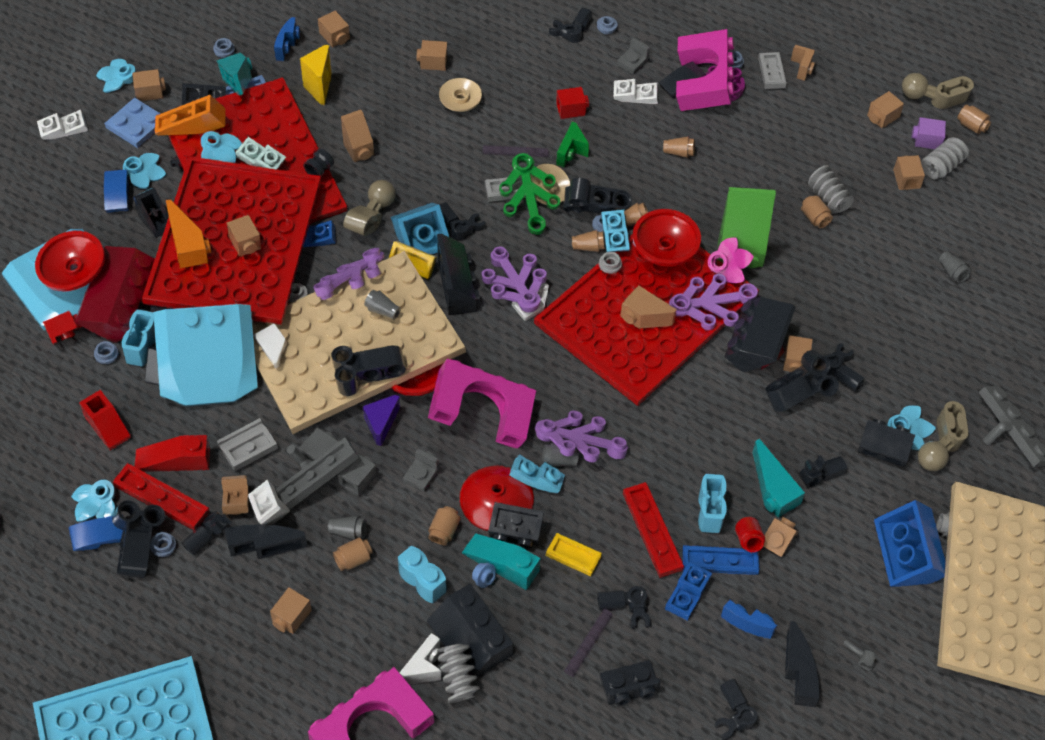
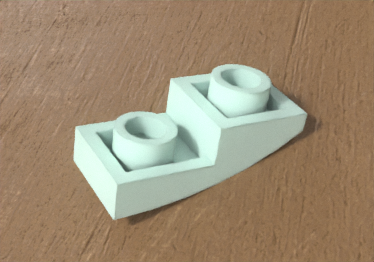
M249 137L235 153L237 158L251 166L278 169L286 159L284 155L269 145L264 148Z

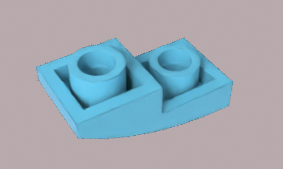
M624 210L601 212L607 252L630 251Z
M520 454L514 460L509 474L526 485L553 493L560 491L565 476L546 462L541 467H538Z

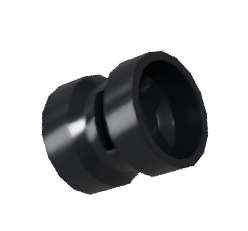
M319 148L313 154V158H309L303 164V167L307 174L322 177L325 174L324 171L329 170L334 165V159L327 151Z

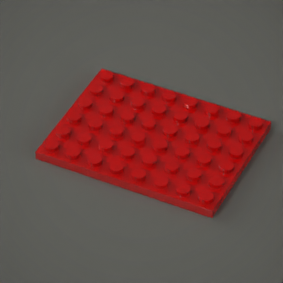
M283 77L247 88L242 95H238L235 92L216 98L225 108V126L214 130V132L220 135H234L242 144L249 137L264 148L269 145L286 157L277 170L307 174L303 164L309 158H313V154L318 150V147ZM204 133L168 135L183 171L189 156L201 158L203 148L200 141ZM209 139V140H208L210 143H215V142H216V141L213 140V139ZM236 157V163L249 165ZM325 170V174L321 177L310 224L348 211L347 205L329 170Z
M189 156L174 204L202 231L203 239L209 240L211 253L207 254L208 263L180 268L171 224L168 218L142 296L143 304L174 309L234 304L250 305L252 321L282 325L319 191L321 176ZM249 215L260 234L261 249L251 254L239 256L229 238L227 222Z
M632 234L628 237L630 251L615 252L622 261L621 269L613 274L605 273L600 269L598 263L534 318V324L634 404L639 406L714 337L725 324L723 318L703 307L696 309L704 314H711L716 318L715 327L712 330L703 329L701 322L689 315H676L672 326L640 329L633 324L627 323L620 317L622 303L638 286L669 304L672 297L676 294H683L690 286L691 279L694 277H699L704 281L703 290L695 293L692 299L700 298L711 284L713 276L718 274L710 270L708 259L711 254L702 247L699 248L691 260L680 265L661 266L649 262L637 252L633 244ZM717 259V266H722L723 263ZM746 280L741 283L726 281L725 287L718 290L715 295L739 292L743 284L750 283ZM739 301L719 304V306L729 311H735L738 314L741 312L743 303Z

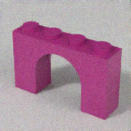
M727 29L678 37V55L682 66L692 61L695 64L712 63L717 65L710 74L704 77L677 81L676 97L680 111L731 104V95H734V85L731 82L734 79V69L731 67L734 64V54L731 52V50H734L733 37H729Z
M446 359L439 369L428 418L451 426L458 416L463 394L469 392L485 394L495 402L500 412V423L495 442L519 449L527 438L536 390L528 388L524 384H517L506 380L502 376L486 373L482 369L469 367L457 360Z
M393 667L388 672H381L368 687L363 686L354 693L353 698L348 702L338 704L325 719L321 718L315 721L308 731L309 740H350L348 736L349 729L354 720L365 712L380 710L394 716L412 739H414L434 724V714L395 667Z

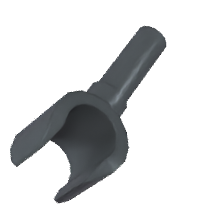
M846 640L843 645L860 657L858 665L871 671L875 664V654L869 650L863 651L849 640Z

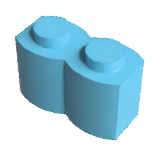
M136 310L130 318V329L123 336L122 348L126 364L143 367L147 363L148 349L156 341L153 312Z
M705 474L698 497L701 508L698 525L701 532L720 533L726 514V502L724 500L726 480L723 475Z
M410 546L398 556V567L401 577L410 585L416 586L417 592L424 600L434 603L446 593L444 573L436 565L428 563L426 555L420 549Z

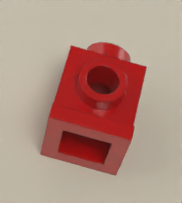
M70 311L43 321L53 345L58 343L57 338L61 337L63 341L75 335L74 331L82 327L74 322L77 314L71 315Z

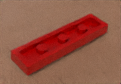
M128 463L112 481L114 487L148 506H160L164 510L165 515L192 530L200 526L210 513L209 507Z
M647 483L623 489L622 494L659 578L683 571L684 565Z

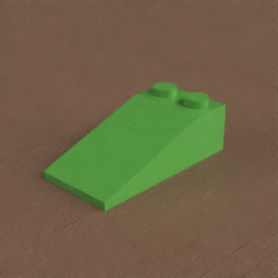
M729 187L718 238V248L725 239L737 238L738 249L747 250L754 256L752 262L747 266L749 268L763 267L776 191ZM718 258L719 261L724 263L722 258Z

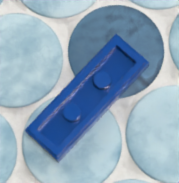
M683 545L682 547L683 571L688 563L691 562L711 573L759 574L758 552H748L743 548Z

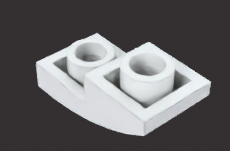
M635 79L614 81L613 97L621 102L658 104V84H636Z
M81 110L62 118L55 113L37 121L43 140L56 139L88 131L86 120Z

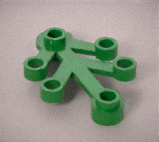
M520 153L513 158V171L506 181L500 184L499 193L504 197L510 196L512 186L520 176L523 184L510 202L504 205L503 213L507 217L515 216L517 206L526 197L530 216L527 227L530 233L538 235L545 230L546 221L538 214L535 195L547 202L548 208L552 210L560 206V198L533 183L530 174L541 180L543 187L546 189H552L555 186L556 178L554 175L546 174L535 167L534 160L530 155ZM521 162H524L527 164V166L522 168L519 166V164ZM551 179L553 183L547 184L545 180ZM506 186L510 190L508 192H504L502 190V187ZM555 199L558 203L552 205L549 201ZM507 207H512V208L514 209V211H513V212H507V211H506V208H507ZM539 224L540 228L534 229L532 225Z

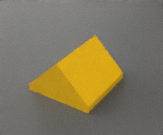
M324 45L300 58L303 87L321 105H325L332 75L329 45Z

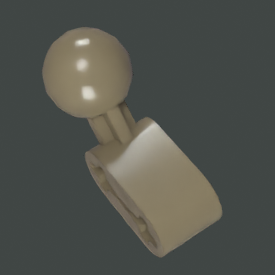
M921 73L908 74L902 81V91L905 96L910 99H919L923 96L932 98V105L938 109H946L966 102L974 87L973 81L965 76L942 82L937 87L929 85L928 80Z
M387 180L373 182L368 190L370 202L367 207L359 205L350 209L344 219V228L363 236L375 232L382 219V214L379 212L380 209L390 206L395 200L396 190L394 186Z
M949 401L946 403L937 417L939 441L924 443L918 451V462L928 471L943 469L949 460L948 452L959 450L968 436L966 412L964 407L958 402Z

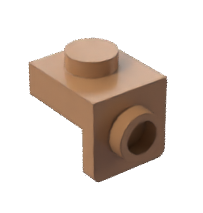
M799 45L794 46L791 61L800 63L797 79L805 81L807 74H812L815 62H812L815 50Z
M247 476L222 477L223 514L239 515L241 513H248L249 490Z
M782 517L781 520L774 518L764 535V547L782 557L794 536H797L799 532L794 529L796 524L785 517Z

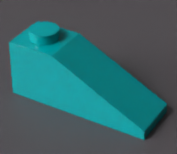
M237 53L217 60L223 81L238 95L244 94L252 78L250 70L253 68L250 59L246 58L242 53Z
M760 439L756 440L752 453L763 502L766 509L771 513L774 512L779 518L800 505L805 492Z
M476 533L462 552V554L479 564L490 563L494 565L495 573L524 590L528 589L540 571L541 558L520 546Z

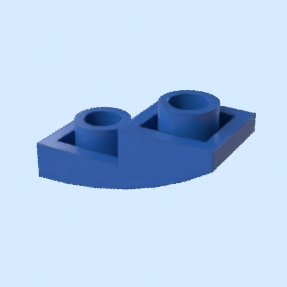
M291 17L283 25L274 45L276 61H284L285 54H289L290 46H295L296 39H300V26H296V17Z
M128 170L105 171L104 207L106 213L129 211Z
M332 220L313 226L309 225L303 247L326 246L336 243L335 225Z
M112 516L81 522L69 527L73 551L97 549L101 544L121 542L122 530L114 526Z
M689 562L678 580V584L668 600L665 610L688 621L712 573Z
M731 600L723 607L721 617L735 627L764 638L771 639L774 635L777 625L768 614H762L756 609L750 616L743 606L735 604Z

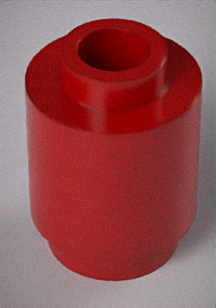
M753 517L740 519L735 526V532L742 548L748 552H758L763 548L765 536L758 520Z

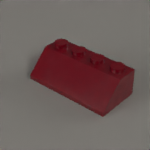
M104 246L105 262L97 277L89 283L74 322L113 343H117L130 329V318L138 309L155 259L137 248Z

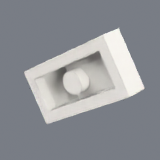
M268 480L248 494L256 518L262 525H273L290 512L289 508L278 498L274 486Z
M432 633L400 672L409 685L441 680V670L433 665L441 653L437 651L440 649V639Z

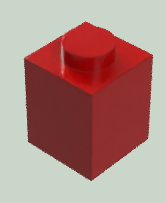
M582 87L557 90L556 105L560 119L585 116L586 108H589V99L587 95H584Z

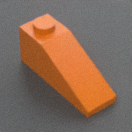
M211 95L155 116V134L157 136L201 134L225 126V108Z
M166 200L180 268L208 263L207 254L211 253L209 240H204L202 231L171 200Z

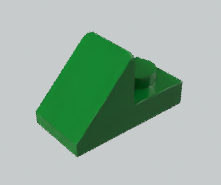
M576 122L571 123L557 151V166L564 168L567 161H572L574 153L588 157L589 143Z

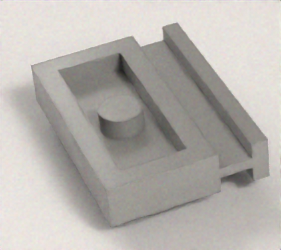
M260 418L217 440L218 447L222 450L234 471L278 449L276 441L262 424Z

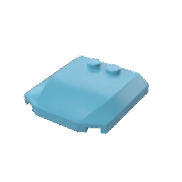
M70 229V230H68V231H84V230H83V229ZM42 244L9 262L2 275L43 330H46L43 321L70 311L71 315L78 313L89 284L73 291L64 292L46 287L40 281L35 271L36 257L44 245Z
M234 304L192 307L153 312L160 397L170 399L184 406L230 403L241 399V397L258 388L250 305Z

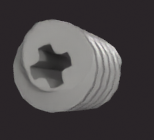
M948 138L922 160L921 165L924 173L932 179L945 177L947 173L951 172L958 164L968 158L969 149L960 139Z
M824 165L811 175L808 181L809 187L821 198L832 214L841 213L853 204L854 197L849 196L850 192L848 190H844V184H840V179L835 177L833 171H830V166Z
M455 644L437 650L438 652H444L438 657L439 662L446 663L440 667L441 672L449 673L443 677V682L452 683L445 688L446 693L454 694L448 698V703L471 699L475 697L473 693L480 689L479 686H471V682L476 680L477 676L468 675V672L475 668L474 665H466V662L472 658V655L463 654L465 650L470 648L469 645Z

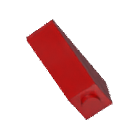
M182 435L136 449L134 467L143 472L209 470L210 446L207 435Z

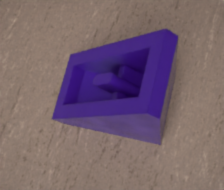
M397 395L363 406L364 419L378 446H382L400 410V397Z

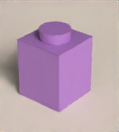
M920 117L918 125L913 126L911 138L915 139V147L929 149L939 147L945 139L946 121Z

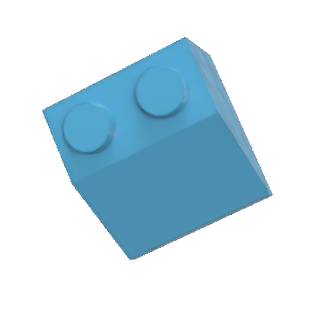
M430 203L391 217L399 241L428 254L437 253V234H444L449 237L439 204Z

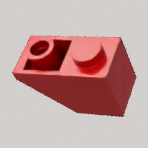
M101 390L79 402L85 419L109 450L131 438L115 408Z

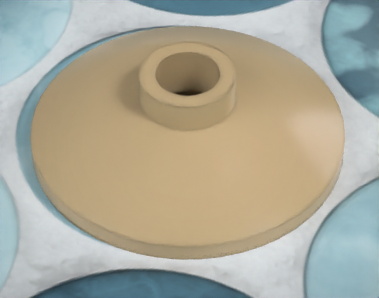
M455 78L442 85L439 91V98L446 108L464 112L475 108L480 103L482 92L474 81L466 78Z
M553 164L536 166L546 174L554 175L556 183L552 189L547 190L543 187L541 180L530 174L531 181L550 194L559 196L560 203L563 202L565 187L570 186L567 174ZM551 179L545 180L547 184L553 183ZM535 195V199L538 202L547 205V202ZM555 199L549 201L552 205L558 203Z

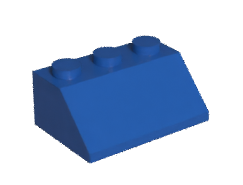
M914 500L874 519L890 587L931 584L945 577L946 561L930 507Z

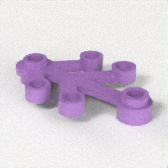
M504 247L494 248L491 252V263L495 267H502L508 278L495 275V271L492 269L482 271V281L485 284H494L491 287L492 297L494 299L517 302L524 312L536 311L541 303L538 292L542 284L547 280L546 271L544 269L533 271V283L529 290L526 288L525 283L532 269L537 266V257L534 254H526L523 257V267L518 275L509 262L508 251ZM505 287L516 289L518 293L505 291Z
M379 248L369 249L362 254L364 259L342 265L336 269L337 273L321 278L320 282L313 287L317 297H320L321 300L332 297L334 295V288L351 278L349 284L352 289L362 287L365 284L361 276L362 270L366 268L365 272L368 278L380 275L378 263L382 262V259L385 257L384 253Z
M715 274L711 284L702 296L692 299L694 294L701 292L704 287L703 279L694 277L691 279L690 286L683 294H676L672 297L669 305L677 309V316L689 315L700 321L702 328L705 330H712L715 327L716 318L711 314H704L696 308H705L723 318L725 325L733 327L738 321V314L735 311H729L719 306V304L739 301L744 304L749 300L756 299L758 290L754 285L747 283L740 287L739 292L715 295L726 284V277L724 275Z
M570 411L568 418L555 422L545 419L536 423L535 431L537 437L543 441H552L564 456H572L575 448H577L584 455L586 461L596 462L600 451L594 446L606 448L608 455L614 459H622L626 456L628 445L625 439L615 437L612 440L588 435L604 431L606 421L602 417H593L590 424L572 430L564 428L581 424L583 416L578 411Z

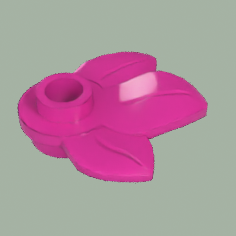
M728 238L720 243L718 251L713 252L709 256L708 266L714 273L724 275L726 281L741 283L745 281L742 269L752 262L754 256L747 250L738 249L737 238ZM718 258H722L724 261L720 267L716 264Z

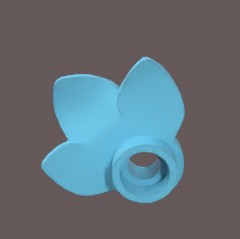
M115 59L111 61L110 66L101 68L96 77L106 81L103 92H113L120 89L123 84L133 82L132 73L136 72V68L132 64H127L124 59Z
M214 131L206 132L202 135L200 141L203 148L201 158L236 163L234 150L239 149L242 143L231 134L220 135ZM209 139H213V140H215L216 142H215V143H210L208 140H209Z
M145 153L139 158L135 156L129 157L123 164V170H128V177H130L131 183L141 189H147L150 182L159 181L166 176V172L156 165L159 160L158 154Z
M920 406L904 407L899 415L892 416L887 423V426L896 428L895 425H901L903 428L910 430L911 434L915 435L912 450H919L924 444L923 439L930 436L936 429L928 421L919 418L921 415Z
M99 480L93 485L84 484L74 491L71 497L79 502L75 509L77 522L86 521L94 516L97 519L113 516L116 510L113 502L115 487L110 481ZM105 488L104 494L99 495V491Z

